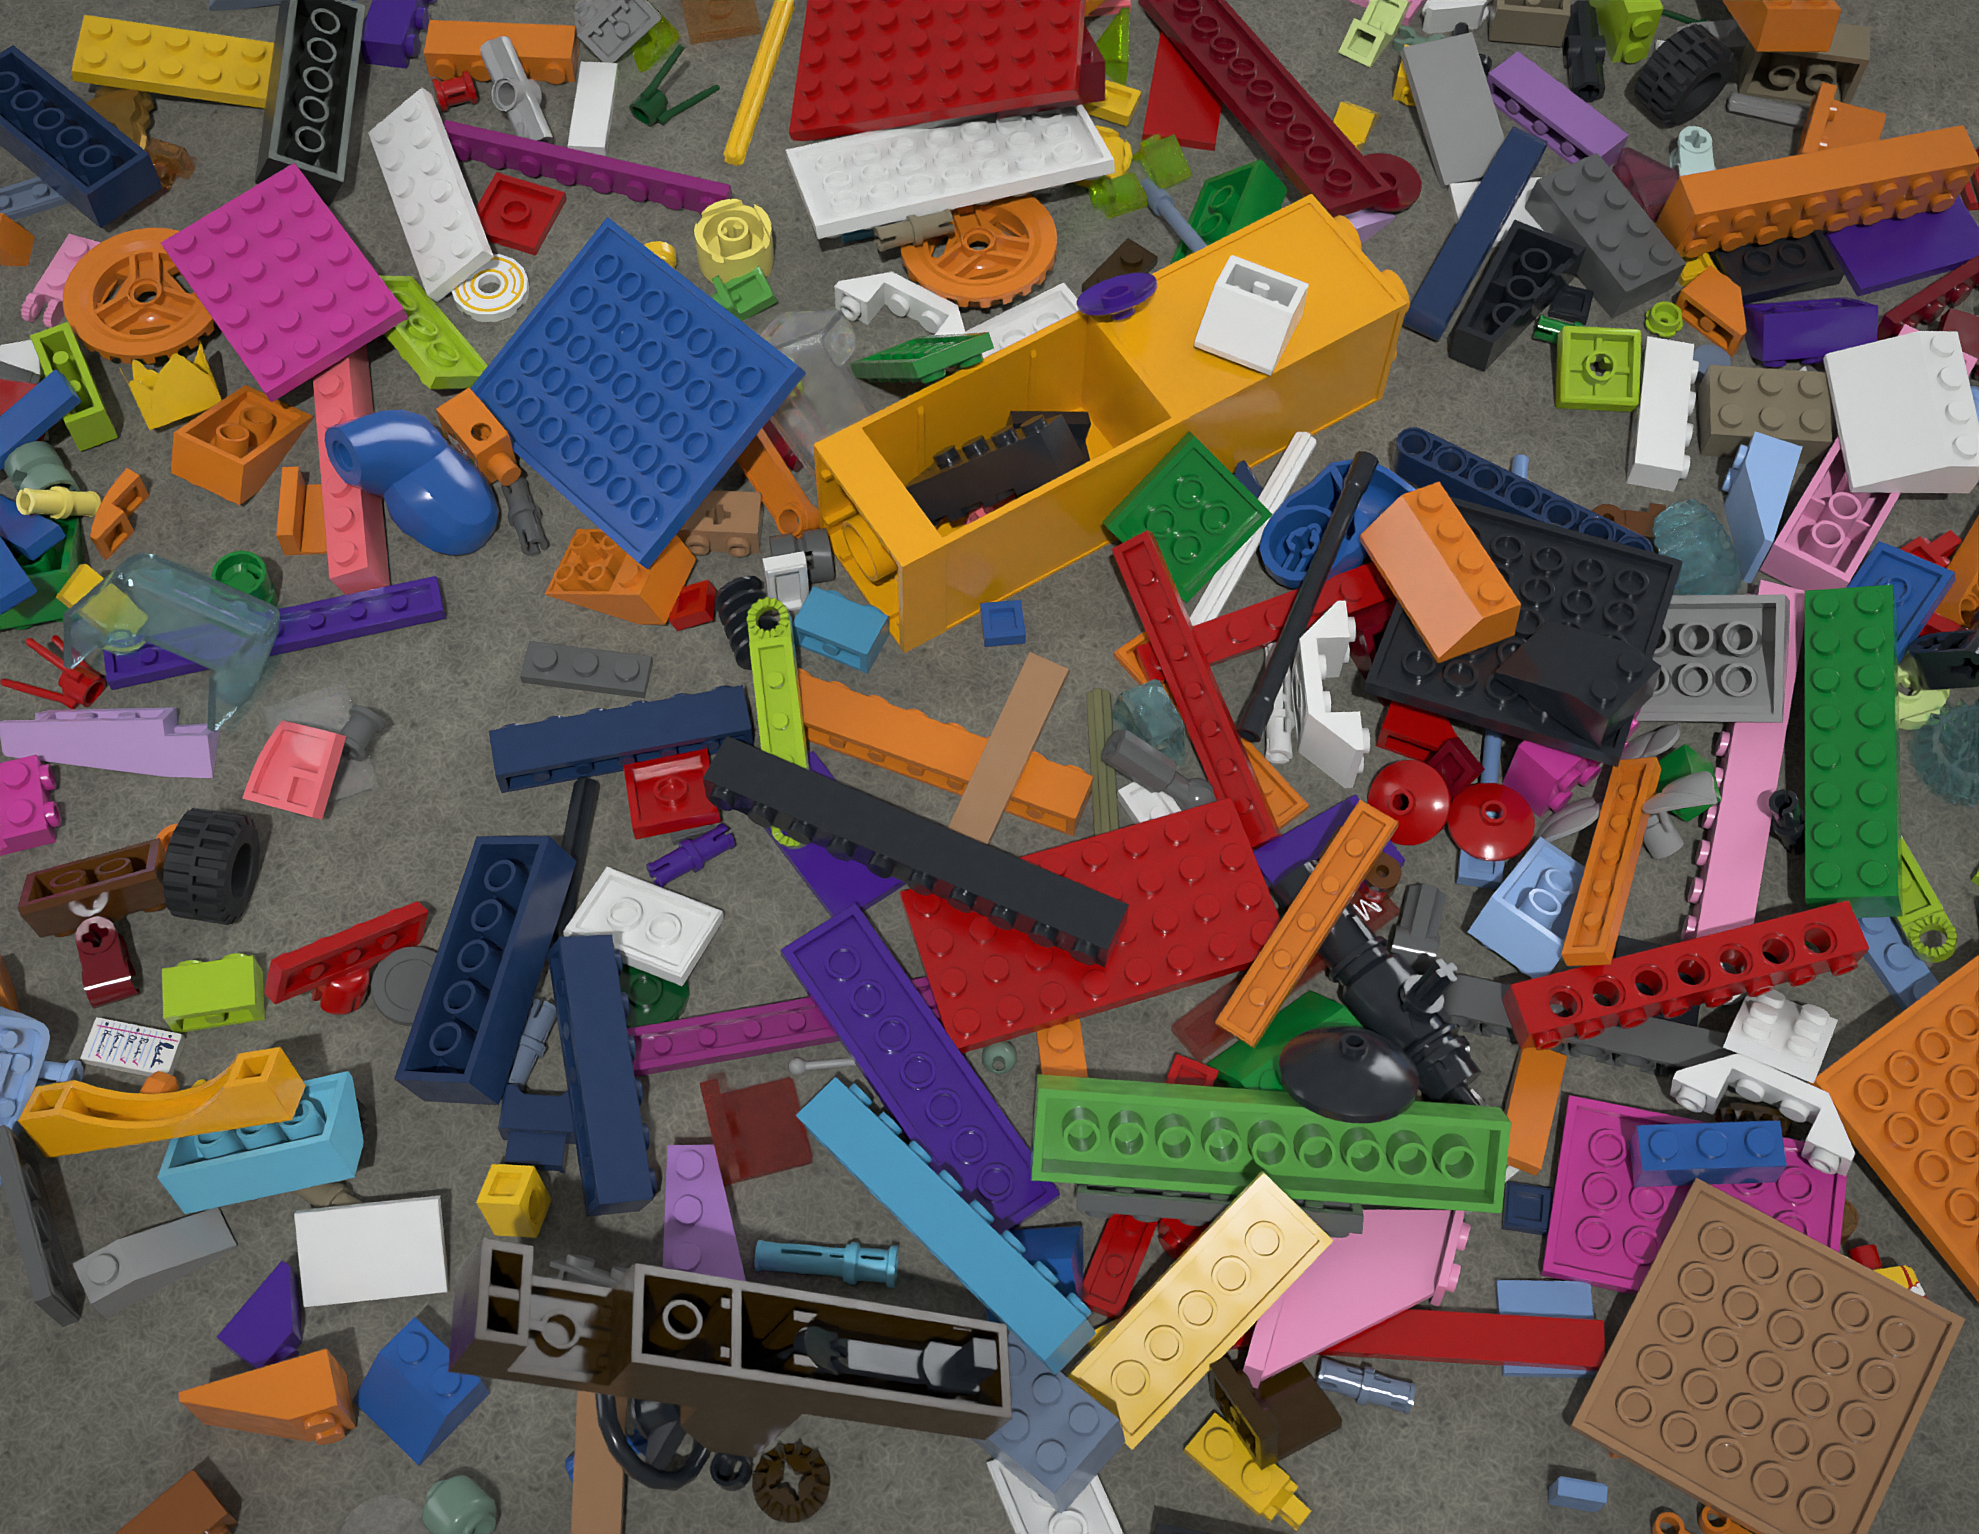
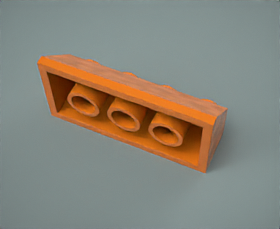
M1440 482L1402 494L1360 534V542L1437 663L1514 636L1521 603Z

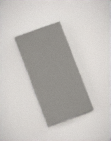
M1470 32L1403 47L1400 55L1441 188H1449V185L1452 183L1481 181L1505 138L1473 33Z

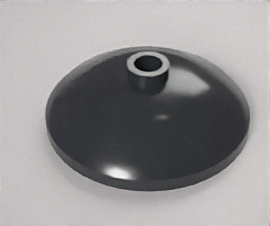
M1350 1025L1316 1027L1292 1038L1284 1046L1279 1058L1278 1075L1286 1092L1304 1108L1332 1120L1360 1124L1386 1121L1405 1112L1413 1104L1417 1096L1419 1074L1412 1059L1395 1042L1369 1029Z

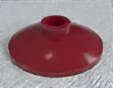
M1373 153L1364 156L1393 189L1390 201L1369 208L1394 212L1406 209L1417 201L1422 189V180L1412 164L1392 154Z

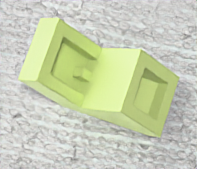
M1370 0L1361 21L1354 18L1338 52L1371 68L1398 32L1411 2L1407 0Z

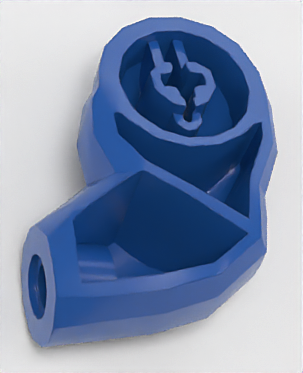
M403 409L378 411L331 426L325 432L324 441L329 460L343 481L362 491L384 498L390 518L403 533L413 537L418 543L434 552L460 555L469 554L484 547L493 536L499 510L494 493L485 474L464 453L449 444L425 416Z
M1353 459L1329 463L1308 485L1286 497L1270 517L1262 533L1260 552L1267 573L1281 585L1292 589L1301 587L1342 492L1343 482ZM1377 465L1368 489L1359 502L1327 580L1335 575L1357 568L1365 562L1368 553L1359 540L1360 534L1402 494L1417 490L1388 468Z

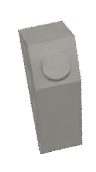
M216 1207L118 1239L72 1265L90 1304L107 1319L238 1246L220 1209Z

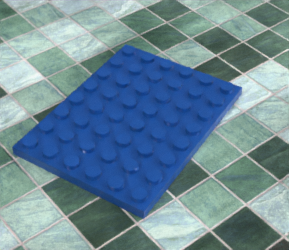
M607 217L470 389L507 431L513 451L634 560L648 569L792 392L806 372Z

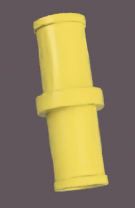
M55 486L49 490L24 488V490L18 492L16 498V506L21 514L49 515L54 519H66L69 516L93 517L96 515L101 504L99 495L94 491H69L68 488Z

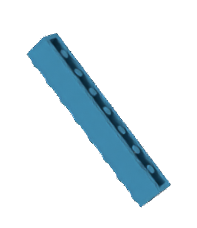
M835 1077L796 1117L810 1134L1002 1324H1007V1329L1056 1376L1096 1334L1087 1320L1092 1312L1074 1293L1071 1292L1065 1298L1054 1287L1059 1282L1058 1279L1039 1260L1033 1266L1021 1256L1026 1251L1025 1247L1008 1230L999 1235L990 1226L994 1221L992 1215L975 1199L968 1205L958 1195L963 1190L958 1182L944 1169L937 1175L928 1166L932 1159L924 1149L914 1140L906 1145L898 1137L902 1132L900 1127L885 1112H882L877 1117L868 1108L873 1102L856 1084L853 1083L847 1088Z

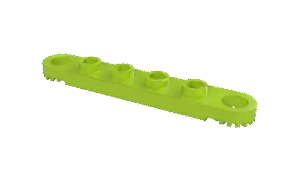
M765 597V599L757 600L758 602L753 603L751 609L747 612L749 647L761 750L809 770L791 615L781 601ZM768 610L779 612L781 620L778 622L779 625L775 626V629L764 631L759 628L758 620L762 613ZM771 825L772 835L782 846L789 849H799L806 846L784 836L781 829Z
M1901 835L1903 917L1893 918L1913 953L1918 958L1931 963L1945 961L1953 955L1957 947L1955 927H1953L1947 917L1942 904ZM1936 930L1943 933L1947 940L1941 948L1939 946L1937 949H1934V947L1929 949L1928 946L1925 947L1921 943L1920 937L1927 931Z

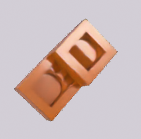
M126 468L105 495L92 524L90 537L100 556L106 560L135 532L128 518L150 496L140 475L129 468Z

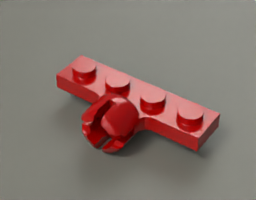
M416 901L401 908L392 909L388 913L366 922L357 923L351 928L329 937L320 938L314 943L294 951L282 953L278 957L271 959L264 994L276 1005L311 990L312 1000L319 1001L321 998L320 1007L326 1013L347 1015L351 1012V1009L356 1011L363 1005L366 999L370 982L369 971L372 966L396 950L415 947L421 943L429 911Z

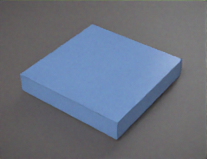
M1496 1280L1494 1283L1497 1314L1594 1320L1591 1284L1579 1281ZM1510 1365L1501 1366L1502 1376L1594 1378L1598 1372Z

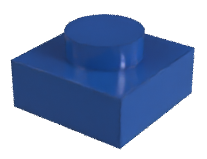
M1021 600L980 603L984 647L1025 644L1026 632Z

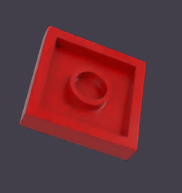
M496 172L475 209L488 242L536 256L567 199L563 191Z
M707 748L623 765L635 840L721 822L719 809L706 798L702 779L711 764Z

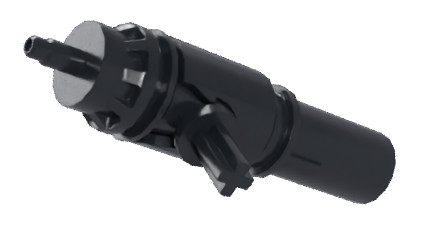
M1312 860L1299 866L1283 878L1274 888L1273 895L1286 912L1319 863L1318 860ZM1349 902L1317 951L1331 970L1329 974L1330 980L1333 983L1340 982L1344 987L1342 1002L1363 1028L1389 1038L1408 1054L1418 1070V1090L1426 1096L1429 1102L1445 1103L1453 1098L1457 1104L1480 1106V1103L1468 1086L1479 1077L1482 1071L1471 1058L1470 1042L1463 1035L1455 1038L1460 1027L1458 1024L1451 1023L1452 1018L1443 1008V993L1458 979L1454 975L1458 970L1453 962L1446 964L1441 958L1423 975H1418L1403 955L1389 954L1385 948L1387 940L1384 936L1376 937Z

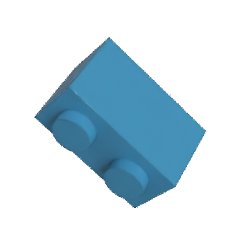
M813 586L792 623L794 644L868 674L889 636V616L875 606H863L846 599L837 591H825Z

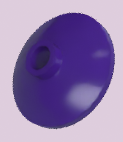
M1130 273L1104 280L1088 288L1078 297L1076 301L1077 308L1081 313L1087 315H1110L1113 320L1127 318L1134 314V307L1144 302L1156 291L1158 287L1155 276L1148 273Z

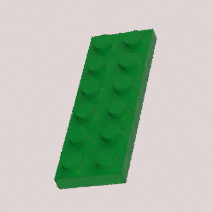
M989 332L918 336L849 364L856 378H868L869 383L879 381V383L889 381V383L900 381V383L911 381V383L919 381L927 383L945 376L944 368L960 366V368H965L983 361L982 353L994 349Z

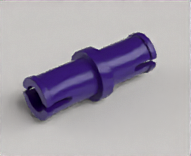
M721 823L716 828L692 841L685 839L679 842V848L654 862L646 864L651 879L656 877L654 884L664 887L665 884L691 870L696 873L704 868L703 863L729 849H733L735 842L731 833L725 835L728 828Z

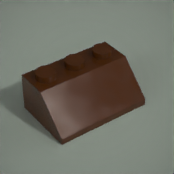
M160 838L27 874L18 904L20 916L40 938L53 934L55 937H65L76 933L78 926L91 917L100 916L115 923L124 918L125 914L139 910L149 913L165 908L163 871L166 854Z

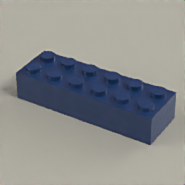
M14 45L0 53V145L99 228L104 227L162 188L151 157L145 150Z
M550 836L476 837L394 1080L423 1101L499 1105L577 862Z

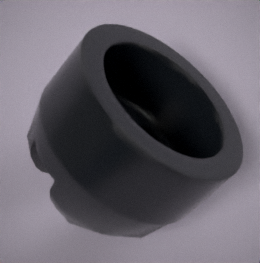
M717 1453L712 1459L710 1474L720 1488L727 1491H738L745 1488L751 1480L752 1466L746 1456ZM737 1462H741L742 1464L735 1479L729 1481L734 1473Z

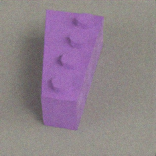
M714 1144L667 1145L663 1268L746 1281Z

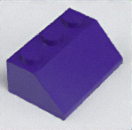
M1850 297L1743 304L1747 330L1744 337L1750 357L1762 361V366H1785L1787 359H1800V363L1803 364L1823 363V358L1827 353L1877 341L1878 306Z

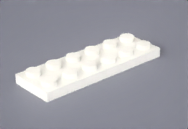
M420 88L368 133L426 294L438 302L494 256L433 96L425 89Z

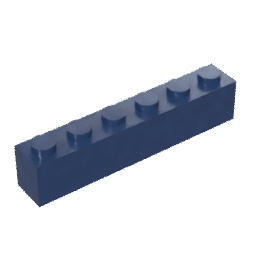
M727 685L718 686L711 691L696 694L678 693L668 699L652 702L635 701L627 706L613 709L595 708L587 711L585 714L568 717L551 716L543 721L524 725L512 723L500 729L489 731L495 776L501 793L577 780L579 777L588 778L624 771L623 765L706 748L709 755L717 754L726 736L754 747L743 685L735 687Z
M612 934L559 937L548 952V960L586 1217L638 1212L654 1199L657 1179L654 1169L648 1166L646 1151L649 1148L650 1135L647 1124L641 1121L639 1109L642 1103L643 1091L640 1080L634 1077L632 1062L635 1060L636 1047L633 1036L628 1035L625 1020L628 1017L629 1002L627 994L621 992L620 988L621 954L618 949H614Z

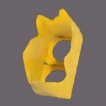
M201 341L193 363L175 353L157 373L151 369L147 370L140 361L133 359V380L130 381V384L121 370L149 430L208 410L222 401Z

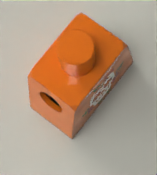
M467 388L436 408L444 438L449 444L464 453L485 474L489 485L498 480L503 486H509L519 478L521 469L517 466L510 436L470 388Z

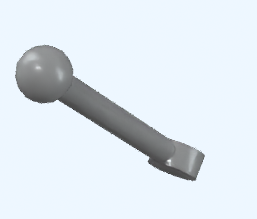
M794 1058L789 1063V1070L794 1075H801L805 1070L856 1066L852 1058L804 1061L801 1058Z

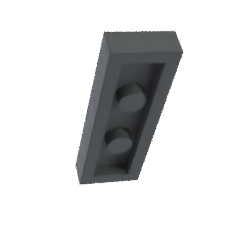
M529 641L520 678L522 683L645 699L653 659L652 656Z

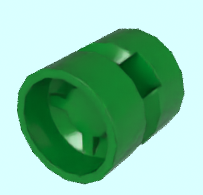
M240 550L230 552L221 557L214 565L211 573L212 584L221 599L226 613L231 619L276 610L279 602L278 593L260 556L253 552Z

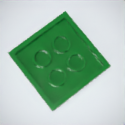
M1188 431L1102 523L1122 542L1146 530L1152 532L1180 597L1188 603L1273 514Z

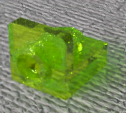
M1134 172L1109 180L1105 175H1102L1100 178L1093 180V186L1089 188V195L1094 208H1101L1107 219L1148 207V196Z

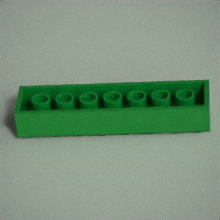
M1893 584L1805 591V900L1808 910L1849 900L1856 918L1903 917L1897 606Z

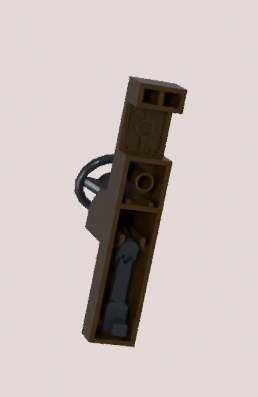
M482 1238L456 1272L448 1372L595 1393L598 1425L610 1454L628 1476L651 1489L676 1491L691 1483L697 1478L709 1459L710 1452L755 1458L802 1414L986 1440L1012 1419L1007 1324L634 1263L613 1288L532 1275L534 1246ZM615 1396L632 1398V1419L639 1433L648 1440L645 1462L640 1459L625 1438L617 1416ZM688 1433L694 1438L690 1455L683 1465L672 1471H665Z

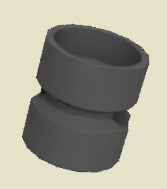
M826 528L803 531L801 538H796L792 533L769 536L771 557L810 551L811 563H807L808 580L811 583L834 580L833 561Z

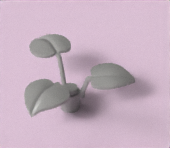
M1674 723L1658 731L1649 732L1628 742L1629 746L1622 752L1620 760L1648 758L1668 750L1678 740L1681 733L1680 727L1677 723ZM1701 771L1679 778L1669 783L1662 790V793L1657 794L1655 792V796L1646 801L1642 806L1644 813L1649 815L1643 842L1653 859L1670 856L1684 845V841L1667 811L1717 804L1714 779L1710 772ZM1586 798L1567 804L1556 813L1553 812L1539 827L1533 845L1540 836L1550 842L1589 826L1600 816L1603 802L1596 804L1594 798Z

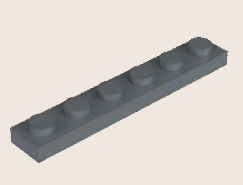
M1078 1184L1076 1210L1085 1211L1087 1215L1095 1218H1109L1113 1214L1132 1215L1134 1219L1143 1222H1155L1160 1220V1218L1179 1219L1187 1225L1203 1226L1208 1221L1213 1222L1238 1195ZM1292 1199L1330 1237L1344 1238L1348 1237L1350 1233L1362 1234L1364 1214L1360 1203Z

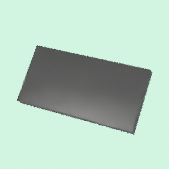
M2 1125L0 1126V1177L34 1302L58 1324L65 1327L78 1322L81 1316L36 1155L9 1127Z

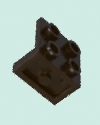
M1226 1357L1209 1365L1211 1397L1261 1471L1342 1427L1341 1416L1302 1362L1261 1381L1258 1389L1252 1386L1249 1378L1242 1370L1236 1372Z

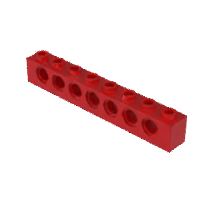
M1849 900L1614 958L1611 961V965H1586L1510 984L1502 1002L1520 1050L1535 1046L1537 1051H1543L1558 1046L1562 1043V1039L1577 1035L1580 1040L1594 1038L1604 1033L1605 1028L1621 1025L1622 1029H1630L1642 1025L1648 1020V1017L1663 1014L1664 1018L1667 1019L1674 1018L1688 1012L1690 1007L1705 1003L1707 1008H1713L1732 1000V996L1747 993L1749 997H1757L1772 991L1775 985L1787 982L1792 987L1804 985L1817 977L1816 975L1830 971L1832 976L1844 975L1858 967L1859 960L1870 948ZM1804 941L1813 943L1820 953H1815L1808 949ZM1763 952L1774 955L1779 964L1768 961L1764 957ZM1720 962L1732 965L1737 974H1730L1725 971ZM1678 973H1686L1691 976L1695 985L1683 982ZM1635 983L1647 985L1652 990L1653 996L1641 993ZM1593 994L1606 996L1611 1006L1600 1005L1594 999ZM1550 1005H1561L1567 1010L1569 1017L1556 1015Z

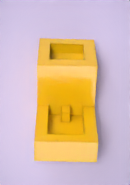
M1342 101L1339 104L1333 122L1361 153L1379 119L1380 113L1348 101Z

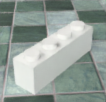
M1649 336L1646 338L1640 360L1639 405L1633 410L1627 484L1674 492L1679 479H1686L1690 456L1684 455L1685 447H1688L1693 433V424L1687 423L1688 415L1691 416L1696 400V392H1691L1690 386L1696 380L1699 362L1693 360L1694 344Z

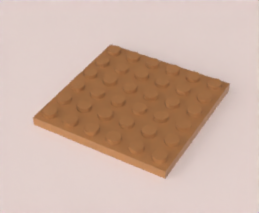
M1696 1178L1569 1429L1756 1534H1868L1965 1319Z

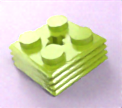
M1564 326L1558 333L1555 406L1562 409L1633 411L1639 405L1641 331L1639 329ZM1595 362H1599L1600 369L1606 370L1602 376H1597L1595 371L1590 369Z

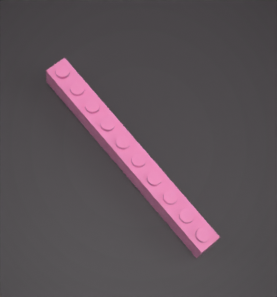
M1760 580L1754 593L1746 594H1785L1790 600L1789 650L1783 723L1728 722L1726 732L1721 731L1719 734L1715 755L1721 757L1720 767H1714V773L1721 801L1704 811L1701 827L1708 829L1707 840L1700 841L1695 856V865L1702 867L1700 878L1694 877L1690 886L1688 902L1695 905L1693 916L1687 915L1681 932V940L1683 941L1754 924L1772 819L1769 798L1777 790L1805 624L1804 590Z

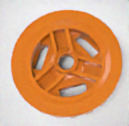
M1030 194L1019 197L1009 196L995 199L984 205L973 204L955 208L951 211L954 221L949 222V225L954 224L955 226L954 233L925 239L921 245L913 246L911 243L900 246L903 267L907 268L908 277L912 282H919L921 287L958 304L960 307L985 308L1001 303H1010L1012 298L1017 295L1024 297L1031 292L1033 284L1040 285L1046 279V272L1052 270L1055 263L1057 231L1055 223L1044 205ZM949 236L944 253L940 257H932L937 244L943 238ZM975 241H983L989 245L982 250H974L969 247Z
M142 228L123 232L99 243L77 262L70 272L64 287L63 309L76 338L82 341L85 348L91 352L98 351L102 358L110 361L117 357L121 359L123 364H132L133 359H143L146 364L156 363L157 357L167 355L170 359L173 354H178V351L186 346L189 349H193L199 345L197 338L201 335L209 336L215 330L213 318L194 292L191 294L186 293L172 277L174 274L183 275L173 263L161 242L178 233L179 230ZM122 285L115 297L107 302L110 295ZM153 291L157 293L156 297L149 302L137 301L139 295L144 292Z

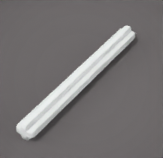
M1298 431L1295 433L1258 498L1272 514L1289 494L1316 446V439L1308 432ZM1269 519L1213 576L1190 616L1192 626L1212 620L1220 615L1260 545L1263 530Z

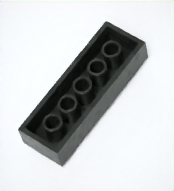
M282 0L279 6L255 176L256 184L263 182L295 163L326 206L331 205L344 182L365 5L351 0Z

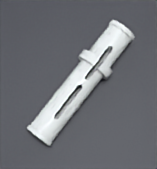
M1277 642L1270 643L1268 647L1264 648L1265 669ZM1290 667L1274 702V710L1265 729V758L1269 762L1277 764L1287 763L1289 759L1293 758L1291 732L1295 726V714L1291 711Z

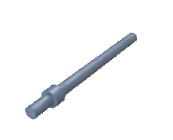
M1144 179L1140 183V190L1148 198V205L1154 213L1164 217L1193 253L1206 247L1207 244L1174 207V200L1164 189H1159L1152 179Z

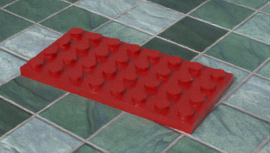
M1231 797L1019 858L1129 904L1127 923L1106 967L1096 963L1094 965L1080 963L1070 955V952L1056 946L1051 948L1040 946L1023 932L1013 928L1011 930L998 928L987 917L973 911L970 913L958 911L950 906L947 900L934 894L925 896L916 893L912 889L900 892L904 913L942 1027L961 1054L1249 969L1281 921Z

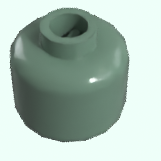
M461 1475L441 1480L434 1484L426 1495L422 1521L425 1528L431 1534L493 1533L496 1527L497 1506L494 1499L473 1479Z

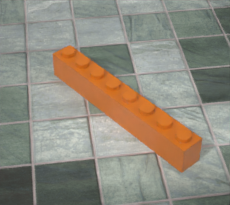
M797 667L806 741L963 796L990 736L982 737L968 732L959 724L951 722L945 724L928 718L925 713L917 709L906 710L894 706L877 695H863L850 690L849 687L838 681L827 682L815 678L807 671ZM1033 751L1005 812L1074 837L1092 794L1094 776L1087 774L1080 767L1074 765L1063 766L1049 761L1042 754Z

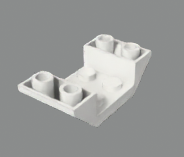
M1337 601L1299 639L1291 671V695L1293 712L1295 714L1298 752L1344 788H1353L1357 773H1363V754L1370 751L1369 729L1362 728L1360 711L1331 712L1330 692L1323 691L1322 680L1340 676L1343 663L1349 662V642H1354L1356 637L1354 617H1348L1346 601Z

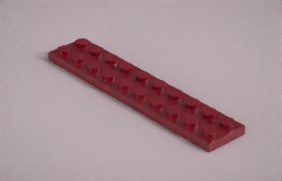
M1139 0L1138 3L1304 197L1312 194L1333 218L1390 201L1393 190L1391 186L1226 0Z

